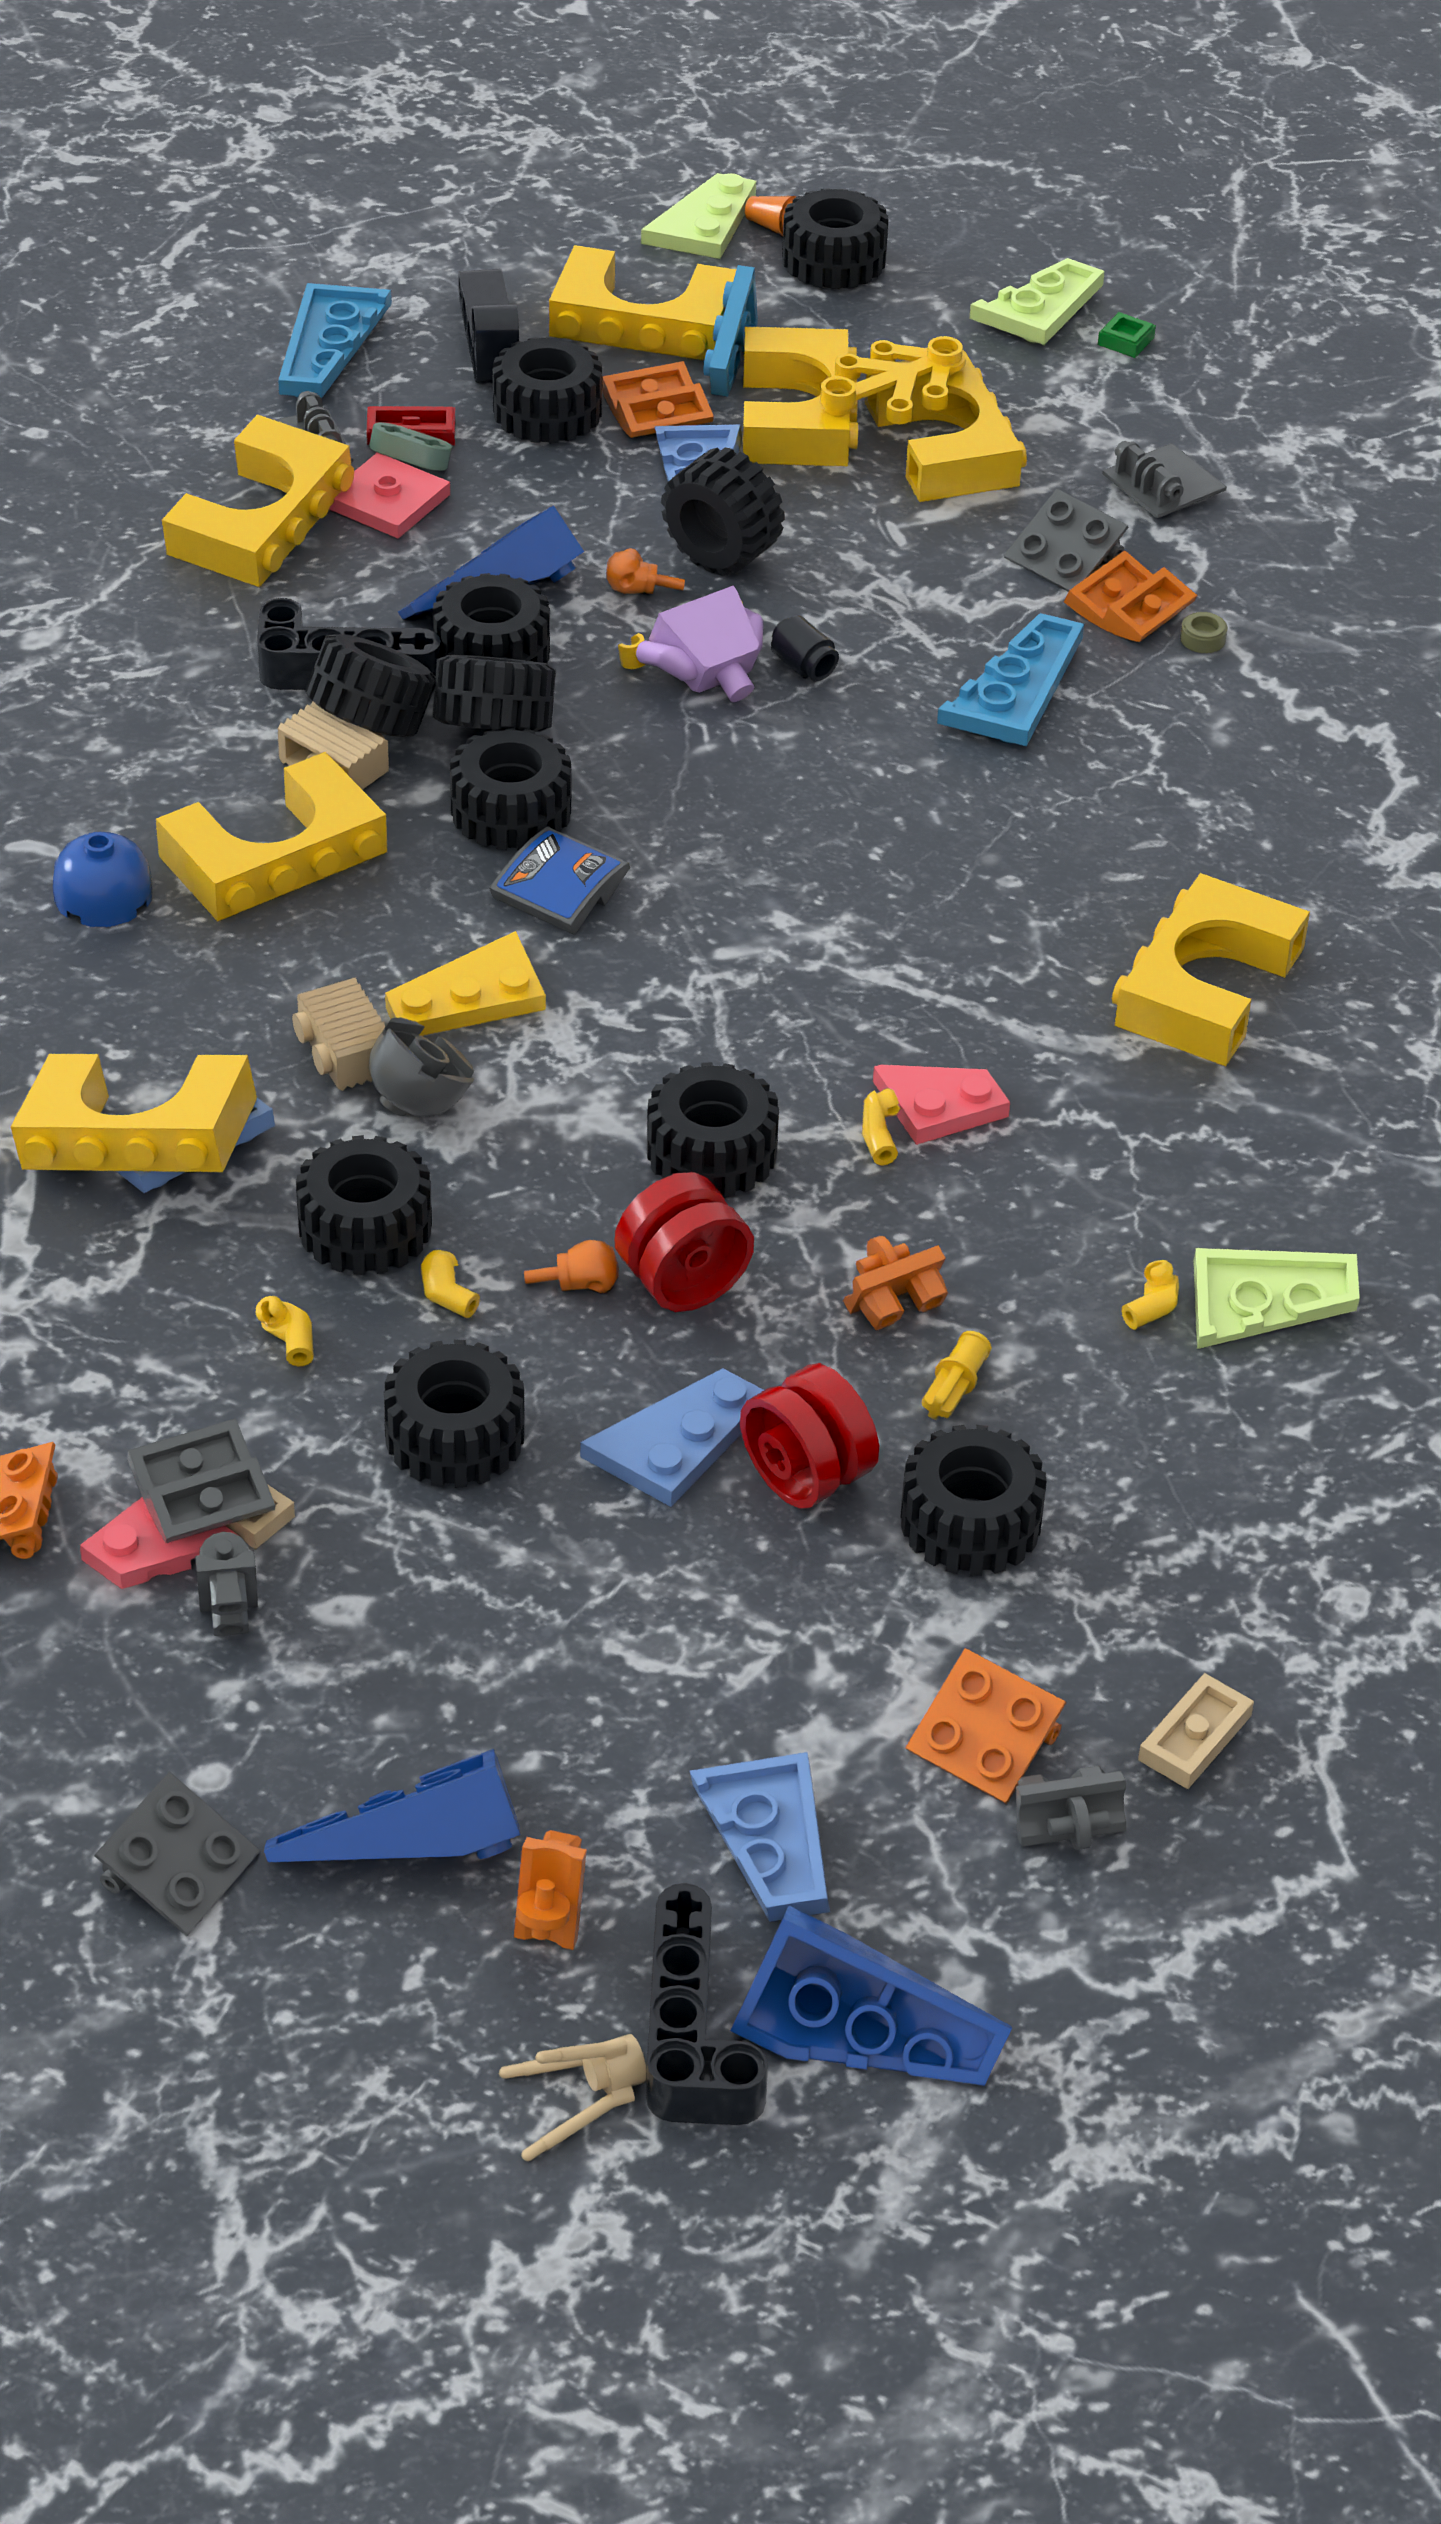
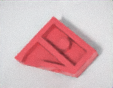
M900 1065L874 1066L873 1083L880 1092L886 1088L894 1090L900 1107V1111L896 1116L916 1145L1009 1117L1010 1101L987 1069Z
M141 1497L80 1545L81 1559L116 1586L124 1589L148 1582L157 1575H172L191 1569V1559L199 1555L200 1548L207 1538L220 1532L236 1533L228 1527L222 1526L165 1543L147 1509L143 1497Z

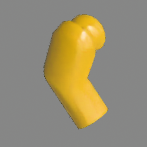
M890 1088L883 1089L878 1093L875 1090L870 1092L864 1099L862 1136L874 1162L882 1166L892 1163L898 1156L897 1148L885 1121L886 1117L896 1116L900 1111L897 1096L894 1090Z
M442 1250L431 1251L425 1256L421 1264L425 1296L430 1301L464 1318H470L478 1308L480 1302L479 1294L456 1283L454 1266L459 1265L458 1260L451 1252Z
M1158 1260L1149 1263L1145 1267L1144 1276L1147 1282L1144 1284V1296L1122 1306V1316L1129 1328L1133 1330L1138 1329L1169 1314L1175 1309L1178 1303L1179 1280L1178 1276L1173 1275V1266L1170 1262Z
M277 1296L263 1298L256 1306L255 1311L257 1319L262 1324V1328L286 1342V1360L288 1363L297 1367L311 1363L313 1360L312 1322L309 1315L299 1307L281 1301Z

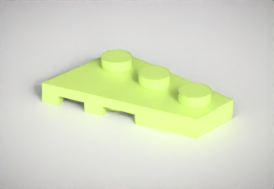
M1067 258L1031 275L1030 283L1018 289L1008 286L999 290L998 298L989 303L983 299L972 303L970 306V319L1023 337L1028 342L1045 345L1103 286L1105 271Z

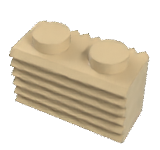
M313 701L311 705L307 704L304 710L300 709L298 714H293L291 719L287 718L285 723H280L278 727L279 759L283 764L287 763L288 766L326 752L362 790L389 771L388 740L381 733L346 722L323 710Z
M356 977L298 994V1013L292 1016L294 1030L301 1043L310 1042L313 1060L319 1074L325 1075L329 1073L336 1087L342 1091L347 1086L353 1088L356 1083L363 1085L366 1080L372 1082L369 1071L370 1053L379 1035L384 1030L385 1024L384 1021H381L380 1015L373 1008L372 1002L370 1003L364 990L361 989V985L358 984Z

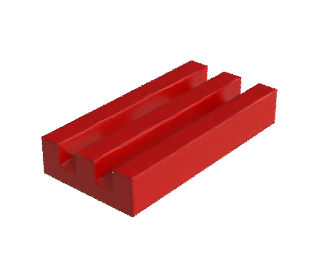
M370 406L367 409V445L370 444L373 425L379 422L399 425L455 445V407Z

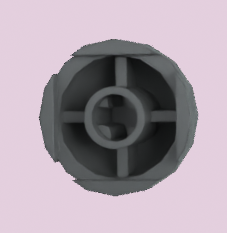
M401 1017L390 1019L370 1053L369 1071L374 1086L381 1094L380 1102L389 1111L399 1116H405L407 1113L419 1117L440 1115L450 1110L472 1084L474 1078L470 1077L474 1073L473 1067L465 1056L449 1041L439 1035L433 1043L419 1035L425 1026Z

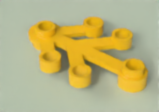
M947 336L933 338L929 341L927 348L898 345L886 340L876 341L871 345L870 359L861 358L850 353L841 354L836 357L835 376L829 377L822 382L820 402L826 413L832 416H844L850 412L856 400L896 386L893 397L887 400L886 419L894 424H906L912 420L913 402L911 398L917 377L932 372L930 383L922 388L921 404L928 410H942L948 404L949 390L946 386L949 375L964 368L966 353L959 340ZM896 359L905 360V361H912V362H910V363H900V362H896ZM861 373L875 375L857 383L854 382V380L861 376Z

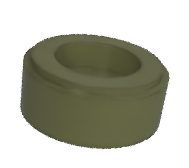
M1196 612L1183 619L1180 640L1186 648L1194 652L1213 653L1225 646L1228 626L1216 614Z

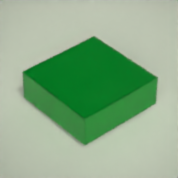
M1118 312L1099 331L1097 345L1136 358L1155 338L1156 325Z

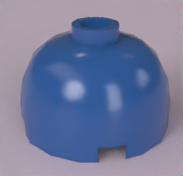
M93 832L79 836L67 843L55 861L53 876L54 902L60 913L68 918L67 911L73 915L80 916L82 925L111 927L129 922L137 917V908L141 907L145 902L148 907L152 901V875L149 863L136 843L125 836L111 832Z

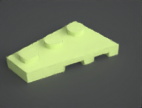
M732 173L715 174L641 229V244L721 259L745 215L747 200L751 196H756V180L742 178L740 175Z
M1196 1248L1193 1261L1197 1349L1357 1311L1360 1299L1357 1254Z

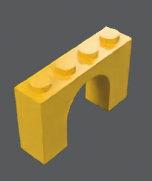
M574 245L549 299V337L705 360L707 350H714L716 341L713 340L715 320L717 315L724 316L726 309L723 307L724 288L727 281L733 282L736 269L697 264L690 283L682 295L664 303L637 304L622 300L612 294L615 288V251Z
M745 327L743 388L795 389L816 396V398L802 402L744 401L743 453L749 456V460L753 464L757 462L758 464L848 466L849 449H857L858 400L855 401V405L851 408L850 412L844 416H832L826 413L820 402L822 382L829 377L835 376L836 357L845 353L857 355L856 347H848V329Z
M967 353L964 368L949 375L946 386L949 390L948 404L942 410H928L921 404L922 388L930 383L932 372L917 377L911 398L913 412L910 422L938 420L958 425L964 429L951 434L908 440L905 477L918 501L924 502L1020 486L1021 468H1024L1027 463L1025 446L1022 441L1016 439L1012 432L1009 418L1002 415L997 406L995 394L988 391L983 382L980 369L974 367ZM898 361V362H900V363H910V362H912V361ZM866 374V379L875 375ZM896 386L865 397L864 403L878 427L895 425L886 419L887 400L893 397Z
M257 414L234 439L238 475L277 488L287 494L271 505L257 509L240 510L228 508L186 493L162 519L167 555L260 587L273 572L279 570L283 560L294 547L304 541L306 534L320 518L326 516L330 506L334 503V498L341 491L346 492L350 488L354 479V468L351 466L349 445Z
M326 752L284 768L286 807L306 827L302 833L290 839L274 843H255L236 838L223 829L199 802L156 818L159 857L217 922L387 853L386 814Z
M1200 873L1189 890L1183 888L1179 892L1170 917H1162L1154 932L1153 941L1149 947L1142 946L1139 949L1130 974L1128 976L1121 975L1112 994V1003L1117 1005L1115 1026L1227 1066L1246 1037L1251 999L1198 980L1188 974L1181 966L1200 958L1222 957L1233 959L1285 978L1304 950L1310 911Z
M49 1054L11 1125V1130L22 1170L223 1172L257 1100L248 1055H197L183 1086L170 1100L158 1107L136 1114L108 1115L101 1113L109 1095L99 1054Z

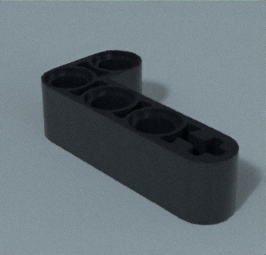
M502 269L458 271L460 308L475 382L493 381V362L495 358L499 357V352L504 348H511V344L519 341L517 305L509 304Z
M274 598L266 601L261 606L257 634L260 682L266 687L278 690H306L325 637L339 634L364 638L397 650L417 660L436 676L437 659L441 658V640L435 632L429 629L303 627L302 609L298 602L289 598Z
M687 1883L674 1884L666 1888L659 1895L656 1903L647 2050V2106L655 2116L669 2122L719 2125L749 2124L758 2119L764 2112L768 2078L767 2058L762 2050L752 2043L706 2039L712 1917L711 1900L707 1893L696 1885ZM677 1928H689V1935L677 1934ZM673 2026H681L684 2028H674ZM668 2079H680L683 2081L674 2082L669 2081ZM731 2082H743L746 2084L737 2085Z

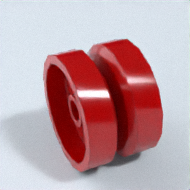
M695 1172L676 1173L653 1183L638 1194L626 1208L615 1230V1249L633 1274L640 1278L647 1291L660 1307L673 1312L693 1311L712 1303L722 1296L743 1275L754 1253V1235L735 1209L728 1206L722 1194L708 1178Z
M821 1363L803 1367L786 1377L781 1386L767 1388L747 1400L741 1409L740 1429L745 1448L756 1470L769 1488L784 1502L799 1509L815 1506L833 1495L839 1485L851 1484L871 1472L879 1461V1440L875 1424L865 1403L846 1379L836 1370Z

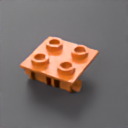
M54 1442L20 1449L0 1456V1540L4 1539L11 1547L12 1554L21 1559L31 1558L42 1546L43 1539L41 1534L43 1529L41 1527L48 1521V1511L52 1504L50 1496L52 1488L56 1485L58 1474L52 1463L56 1446Z
M965 1648L905 1749L1007 1804L1016 1786H1018L1019 1779L1024 1776L1043 1742L1052 1745L1059 1736L1061 1724L1057 1723L1056 1720L1066 1705V1701Z

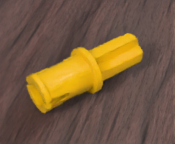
M976 1331L963 1332L949 1357L941 1359L935 1367L936 1378L922 1399V1406L929 1411L928 1416L931 1419L937 1420L939 1416L949 1418L963 1395L970 1393L977 1384L976 1374L984 1360L990 1355L992 1349L989 1340L981 1333Z

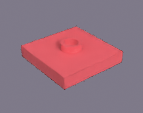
M377 452L354 471V479L350 488L346 492L341 491L334 498V503L330 506L329 510L399 539L450 496V482Z

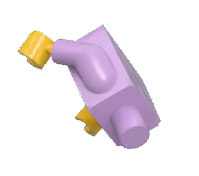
M733 585L659 613L649 637L650 641L645 640L642 634L637 633L631 637L632 645L618 644L620 663L626 669H637L645 664L656 666L684 681L692 691L699 693L721 685L729 700L737 702L747 697L754 690V685L747 674L752 670L756 658L762 649L763 619L761 615L743 606V602Z

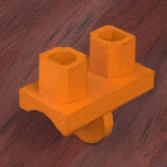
M884 1236L874 1237L867 1242L868 1257L856 1261V1267L860 1275L854 1277L852 1281L853 1293L845 1296L843 1299L850 1314L862 1310L875 1330L890 1326L901 1319L904 1309L897 1298L901 1294L908 1292L919 1312H926L936 1308L944 1302L948 1294L944 1280L939 1272L946 1257L939 1245L910 1256L909 1248L905 1243L893 1247Z
M552 1830L545 1833L543 1840L526 1837L521 1853L514 1938L523 1940L532 1938L538 1940L547 1939L557 1943L562 1948L574 1950L578 1940L587 1849L581 1848L582 1839L580 1837Z

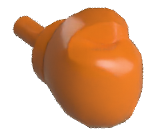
M629 548L624 551L615 552L607 562L606 578L613 590L623 594L643 592L653 594L655 585L683 591L685 579L657 574L658 565L644 562L636 549Z
M586 1240L570 1248L568 1253L557 1254V1266L524 1271V1278L526 1284L559 1280L561 1291L588 1288L602 1294L609 1291L618 1279L619 1265L611 1246L603 1241Z

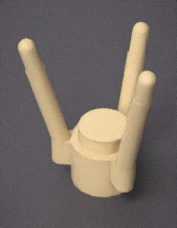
M632 2034L601 2043L540 2051L536 2054V2060L501 2067L499 2070L500 2077L508 2079L583 2066L585 2076L592 2090L598 2091L603 2089L608 2094L524 2149L521 2155L522 2159L531 2161L614 2107L635 2101L632 2087L645 2083L647 2070L641 2047Z

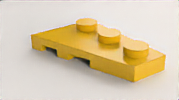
M516 931L385 993L386 1010L390 1019L401 1017L425 1026L419 1034L421 1036L546 1010V994Z

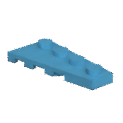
M307 283L278 379L279 394L292 395L298 398L302 392L310 391L317 393L322 398L391 306V290Z
M1042 613L1038 614L1009 642L1008 650L1002 656L998 657L995 655L985 664V672L977 680L969 679L960 688L959 696L953 702L947 700L938 708L937 724L1000 739L1006 743L1027 746L1083 639L1084 624Z

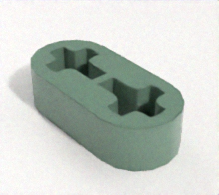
M381 422L373 425L369 444L370 449L380 454L422 468L440 471L448 468L452 451L451 444L446 441L399 425Z

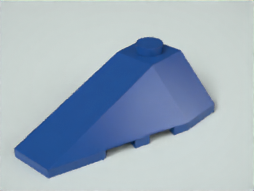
M553 505L526 520L483 550L480 555L454 571V575L445 578L398 611V613L404 620L433 612V603L436 602V596L439 592L446 591V586L450 583L461 582V578L470 575L476 577L484 573H490V575L507 574L514 579L520 577L527 580L528 585L550 577L552 582L555 583L576 568L572 560L584 551Z
M492 1749L420 1776L421 1782L415 1786L416 1791L405 1795L403 1790L393 1792L387 1790L369 1798L370 1800L358 1806L360 1814L349 1818L346 1811L331 1813L266 1841L264 1853L268 1862L464 1856L475 1851L478 1859H483L511 1848L512 1843L510 1839L520 1835V1828L495 1750Z
M788 1906L730 2031L786 2059L800 2061L813 2059L846 2064V2067L867 2069V2067L908 2072L911 2076L985 2085L1012 2030V2026L852 1936Z

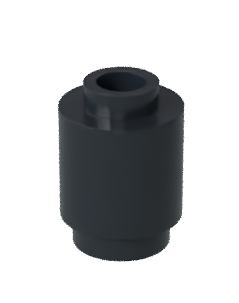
M797 615L784 619L773 630L772 652L804 679L810 677L814 681H821L827 678L836 668L839 654L835 650L833 641L804 617Z

